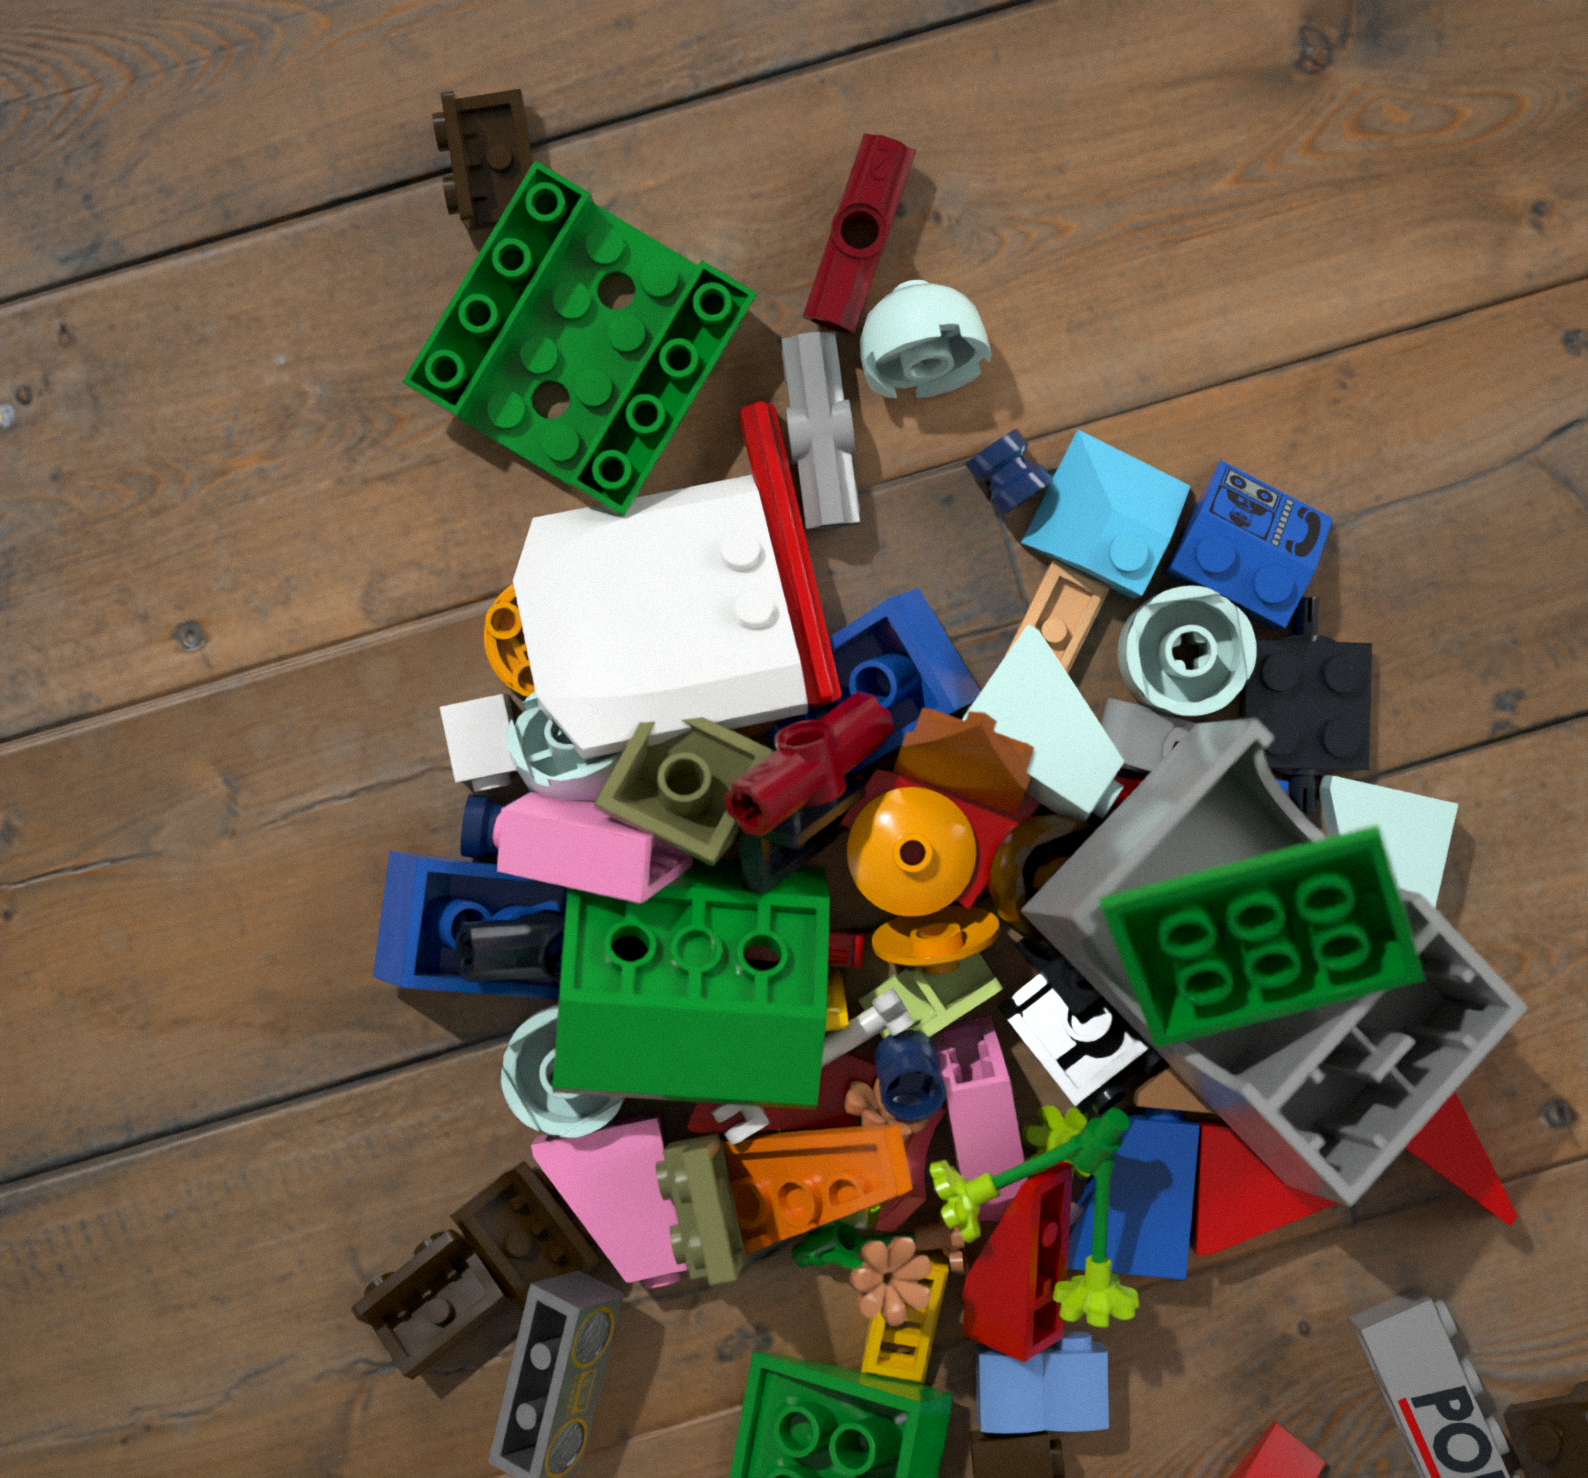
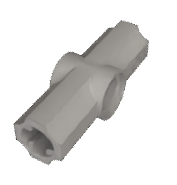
M819 331L782 339L783 350H781L790 403V407H785L792 463L798 465L806 531L835 529L860 524L856 479H854L852 456H856L853 421L849 399L844 400L836 333Z

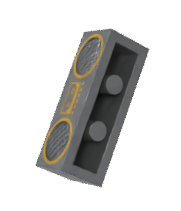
M579 1270L530 1283L488 1459L489 1464L514 1478H571L580 1474L596 1405L600 1400L612 1351L613 1335L623 1298L622 1292Z

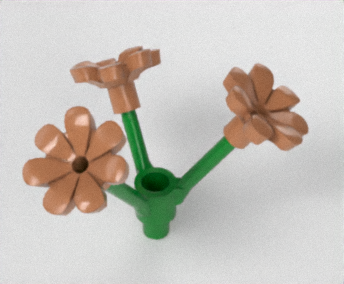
M878 1078L873 1090L862 1081L856 1080L851 1082L845 1100V1109L850 1114L861 1116L862 1127L900 1124L903 1143H905L911 1133H919L927 1124L928 1118L919 1121H904L889 1114L881 1102ZM942 1216L939 1218V1223L915 1225V1232L867 1237L858 1235L853 1224L842 1217L820 1225L818 1229L808 1233L805 1241L795 1244L792 1248L793 1260L800 1268H806L814 1264L819 1267L837 1265L851 1271V1285L858 1291H862L855 1303L857 1309L862 1315L870 1319L875 1317L881 1310L883 1319L891 1326H898L905 1321L906 1303L922 1310L930 1300L929 1290L917 1284V1280L923 1279L931 1273V1263L926 1256L913 1255L915 1248H917V1251L942 1249L943 1254L950 1260L952 1272L967 1275L972 1268L971 1261L966 1254V1242L960 1233L959 1226L957 1225L949 1229ZM862 1252L864 1260H861L854 1256L857 1253Z

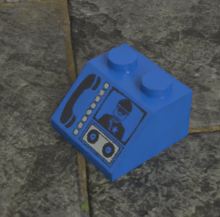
M1220 460L1161 573L1185 586L1207 587L1220 593L1235 604L1248 619L1271 631L1286 628L1316 571L1333 518Z

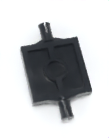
M1301 597L1293 613V635H1287L1277 640H1256L1255 667L1245 686L1240 691L1239 720L1257 719L1274 737V740L1264 748L1266 762L1269 768L1282 774L1290 775L1289 798L1302 813H1315V775H1323L1336 769L1369 770L1372 643L1337 642L1326 636L1319 635L1320 597Z

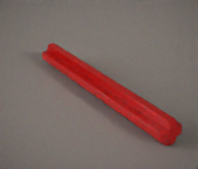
M765 401L754 402L740 410L739 418L752 476L759 491L801 662L808 706L811 707L828 706L839 701L842 693L776 407L771 403H765Z

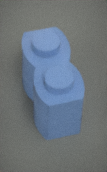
M1063 1331L1062 1339L1025 1363L985 1344L975 1345L976 1421L981 1432L1028 1433L1044 1430L1081 1432L1109 1429L1108 1351L1102 1342L1092 1341L1091 1333Z

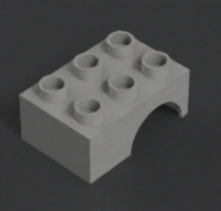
M1257 719L1197 723L1022 908L1021 912L1286 1185L1352 1206L1523 1015L1528 1006L1421 893L1400 888L1425 981L1156 1048L1104 918L1099 898L1327 838L1295 806L1274 778L1264 756V748L1274 740V737Z

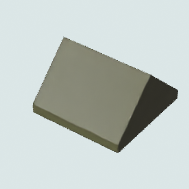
M704 717L682 720L691 727L690 731L663 743L649 746V735L655 721L640 722L597 797L594 808L714 866L740 836V825L735 819L728 816L723 795L732 790L733 782L773 754L774 751Z

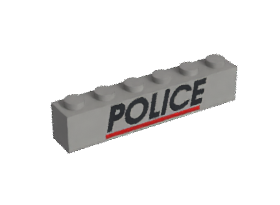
M1416 1287L1348 1317L1418 1478H1520L1518 1474L1510 1477L1501 1456L1510 1452L1508 1444L1494 1417L1490 1416L1484 1419L1475 1397L1484 1393L1482 1385L1468 1358L1458 1360L1449 1339L1458 1335V1332L1446 1305L1441 1299L1433 1302L1429 1296Z

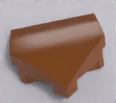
M922 708L914 732H906L893 771L1015 815L1031 778V775L1026 770L1034 747L1028 743L994 732L997 721L985 712L969 711L966 721L931 708Z

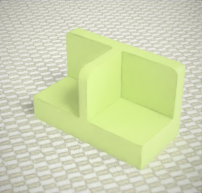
M978 952L971 957L961 960L960 966L956 970L946 974H926L922 971L921 967L907 966L860 996L858 1001L866 1011L873 1007L872 1000L894 988L914 1021V1024L905 1030L919 1031L930 1037L1001 991L1003 987ZM888 1029L880 1032V1035L884 1039L890 1035Z

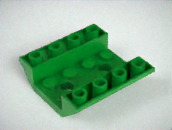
M535 160L402 380V383L466 425L573 489L625 516L757 297V292L701 260L699 265L693 263L594 203L590 192ZM613 276L628 278L635 286V296L632 302L622 309H610L604 306L599 299L601 285L606 279ZM548 384L563 386L568 391L570 397L569 406L565 413L553 419L540 416L534 407L536 393L540 388Z
M694 857L691 868L643 903L567 887L552 1092L816 1110L827 1019L830 896L824 867L801 866L764 895L742 888L741 861L719 859L712 866ZM632 936L645 943L648 953L638 961L628 962L618 958L612 951L611 945L621 937ZM753 946H766L776 953L779 958V964L771 970L758 971L747 964L743 953Z

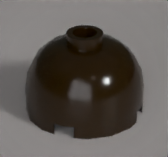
M1049 814L1035 816L1009 830L996 846L989 865L988 888L998 915L1021 936L1056 948L1021 910L1096 831L1091 824L1066 815Z

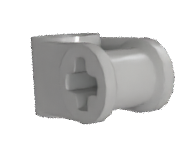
M1111 698L1106 699L1100 722L1125 761L1120 769L1140 774L1151 773L1172 751L1173 745L1178 744L1196 725L1193 722L1162 715V712L1148 707Z

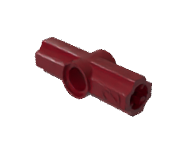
M863 134L838 211L832 219L831 232L802 315L804 319L838 333L855 335L881 256L886 248L887 238L916 155V150L904 145L901 141L883 135ZM856 220L865 221L875 229L877 239L867 248H853L847 245L842 238L841 231L844 226Z
M856 692L819 720L800 721L783 728L775 736L774 741L777 751L733 782L732 790L723 795L728 816L738 822L744 833L762 837L802 806L821 805L838 798L846 789L844 774L884 745L886 737L894 732L890 711L881 706L875 695Z

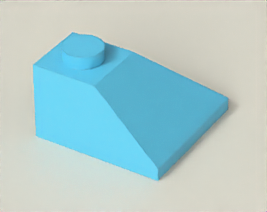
M1077 430L1053 477V482L1050 483L1020 544L1052 560L1061 562L1134 600L1143 596L1173 535L1191 486Z

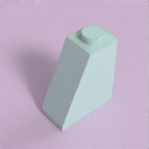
M1027 624L962 720L966 721L969 711L985 712L997 721L994 732L1028 743L1034 747L1026 770L1031 775L1026 794L1058 815H1066L1085 822L1091 812L1103 819L1124 788L1114 778L1125 761L1040 631Z
M1320 775L1318 791L1328 838L1379 824L1399 887L1411 892L1421 893L1435 908L1458 804L1337 776Z

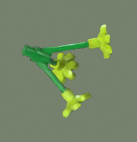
M1043 1106L1037 1111V1118L1042 1126L1026 1125L1021 1132L1022 1143L1028 1147L1035 1148V1152L1027 1156L1024 1163L996 1176L992 1172H988L969 1181L966 1177L959 1175L954 1166H949L946 1160L934 1162L930 1165V1174L934 1179L936 1191L942 1200L948 1202L941 1209L942 1217L949 1229L957 1225L959 1226L960 1233L967 1243L980 1236L981 1226L978 1220L980 1205L1001 1196L1000 1189L1031 1175L1036 1176L1062 1161L1073 1165V1172L1079 1179L1085 1180L1093 1174L1096 1178L1092 1255L1086 1258L1085 1275L1074 1276L1071 1281H1059L1056 1283L1053 1299L1062 1303L1059 1312L1060 1317L1070 1322L1079 1320L1086 1313L1089 1324L1097 1327H1108L1110 1313L1112 1316L1122 1320L1131 1319L1135 1316V1309L1139 1307L1138 1293L1134 1288L1120 1285L1119 1275L1111 1273L1112 1260L1106 1256L1110 1180L1115 1163L1113 1155L1121 1147V1136L1130 1126L1129 1118L1124 1112L1117 1108H1111L1102 1118H1093L1087 1123L1088 1114L1084 1113L1082 1115L1076 1107L1069 1108L1063 1117L1055 1106Z

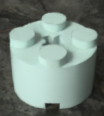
M1181 586L1147 599L1128 616L1119 637L1117 656L1121 676L1129 691L1141 705L1160 711L1164 715L1186 717L1209 714L1230 703L1243 689L1255 667L1257 649L1254 631L1247 616L1229 599L1207 587ZM1181 635L1185 636V641L1188 645H1198L1199 657H1195L1189 662L1190 670H1186L1183 660H1174L1172 655V648L1181 644Z
M554 1003L532 1014L513 1034L503 1056L501 1085L509 1107L525 1125L550 1135L576 1138L590 1134L606 1125L617 1114L626 1097L552 1092L559 1003Z

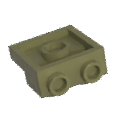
M720 1132L671 1142L663 1149L664 1160L656 1162V1175L662 1199L664 1201L673 1199L678 1224L672 1225L669 1228L675 1261L678 1265L687 1263L690 1280L708 1276L710 1285L734 1281L742 1270L747 1256Z

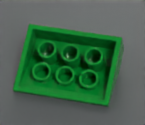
M1379 824L1099 898L1104 918L1156 1048L1425 981L1410 920Z
M754 1351L751 1357L729 1478H939L954 1394L915 1382L861 1373V1370L763 1351Z

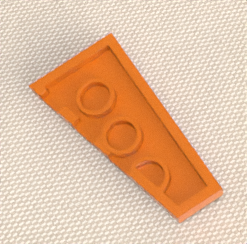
M900 1124L755 1134L732 1146L727 1137H721L746 1255L913 1189Z

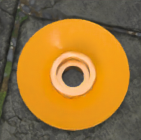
M904 787L881 794L869 802L858 814L848 837L847 861L856 886L875 906L900 916H923L948 906L966 888L975 867L976 843L969 821L955 803L932 790ZM909 840L921 842L925 849L923 860L916 865H908L900 857L901 846Z
M946 906L931 914L923 916H898L886 922L873 934L872 947L874 953L885 961L921 967L922 971L926 974H946L956 970L960 966L961 960L971 957L993 944L1000 935V925L998 918L987 910L977 907H970L968 909L965 906Z

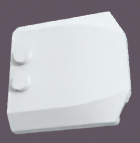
M752 475L636 497L625 516L601 504L532 519L513 578V584L538 706L552 723L556 722L574 744V749L583 759L624 751L640 722L655 721L649 735V746L663 743L690 731L691 727L682 721L684 719L704 717L727 729H734L808 713L801 662L759 491Z

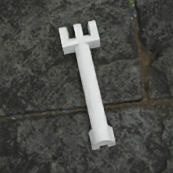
M894 988L872 1000L873 1007L848 1021L849 1026H846V1029L833 1030L825 1035L821 1068L885 1029H888L890 1034L894 1036L914 1024L911 1015ZM721 1104L712 1110L711 1113L717 1123L728 1119L739 1111L744 1115L745 1121L735 1124L725 1133L732 1146L770 1124V1119L763 1107Z

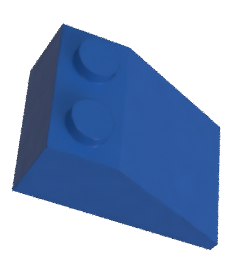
M918 587L887 599L829 637L842 693L839 701L823 707L808 706L807 714L788 717L766 733L776 748L775 736L783 728L800 721L819 720L856 692L875 695L881 706L890 711L894 732L886 737L884 745L844 774L845 776L852 777L901 748L906 732H914L922 708H931L946 715L954 716L973 704L981 691Z
M390 850L373 977L401 988L559 1000L560 983L549 977L466 982L460 976L458 960L455 956L456 933L460 932L463 922L525 919L535 912L545 909L555 910L566 916L567 887L498 872L497 862ZM564 936L554 941L548 956L554 955L561 949L564 943Z

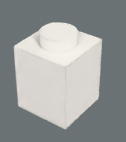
M499 694L441 706L440 712L455 783L472 780L474 792L512 785L509 772L517 770L510 757L507 743V728L511 718L515 726L509 695Z

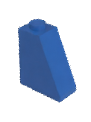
M1145 1107V1113L1128 1111L1126 1114L1129 1118L1130 1126L1121 1136V1147L1113 1155L1115 1163L1110 1180L1106 1256L1112 1260L1111 1273L1186 1280L1200 1125L1193 1118L1183 1116L1184 1111ZM1093 1174L1070 1213L1067 1269L1085 1271L1086 1258L1092 1255L1096 1178Z

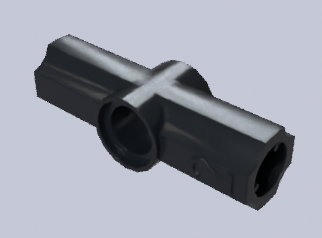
M545 909L535 912L525 919L463 922L460 932L456 933L455 956L458 960L461 978L466 982L549 977L561 983L563 946L554 955L548 956L554 941L564 936L565 916L558 911ZM632 936L621 937L611 945L614 954L621 960L628 962L638 961L648 953L645 943Z

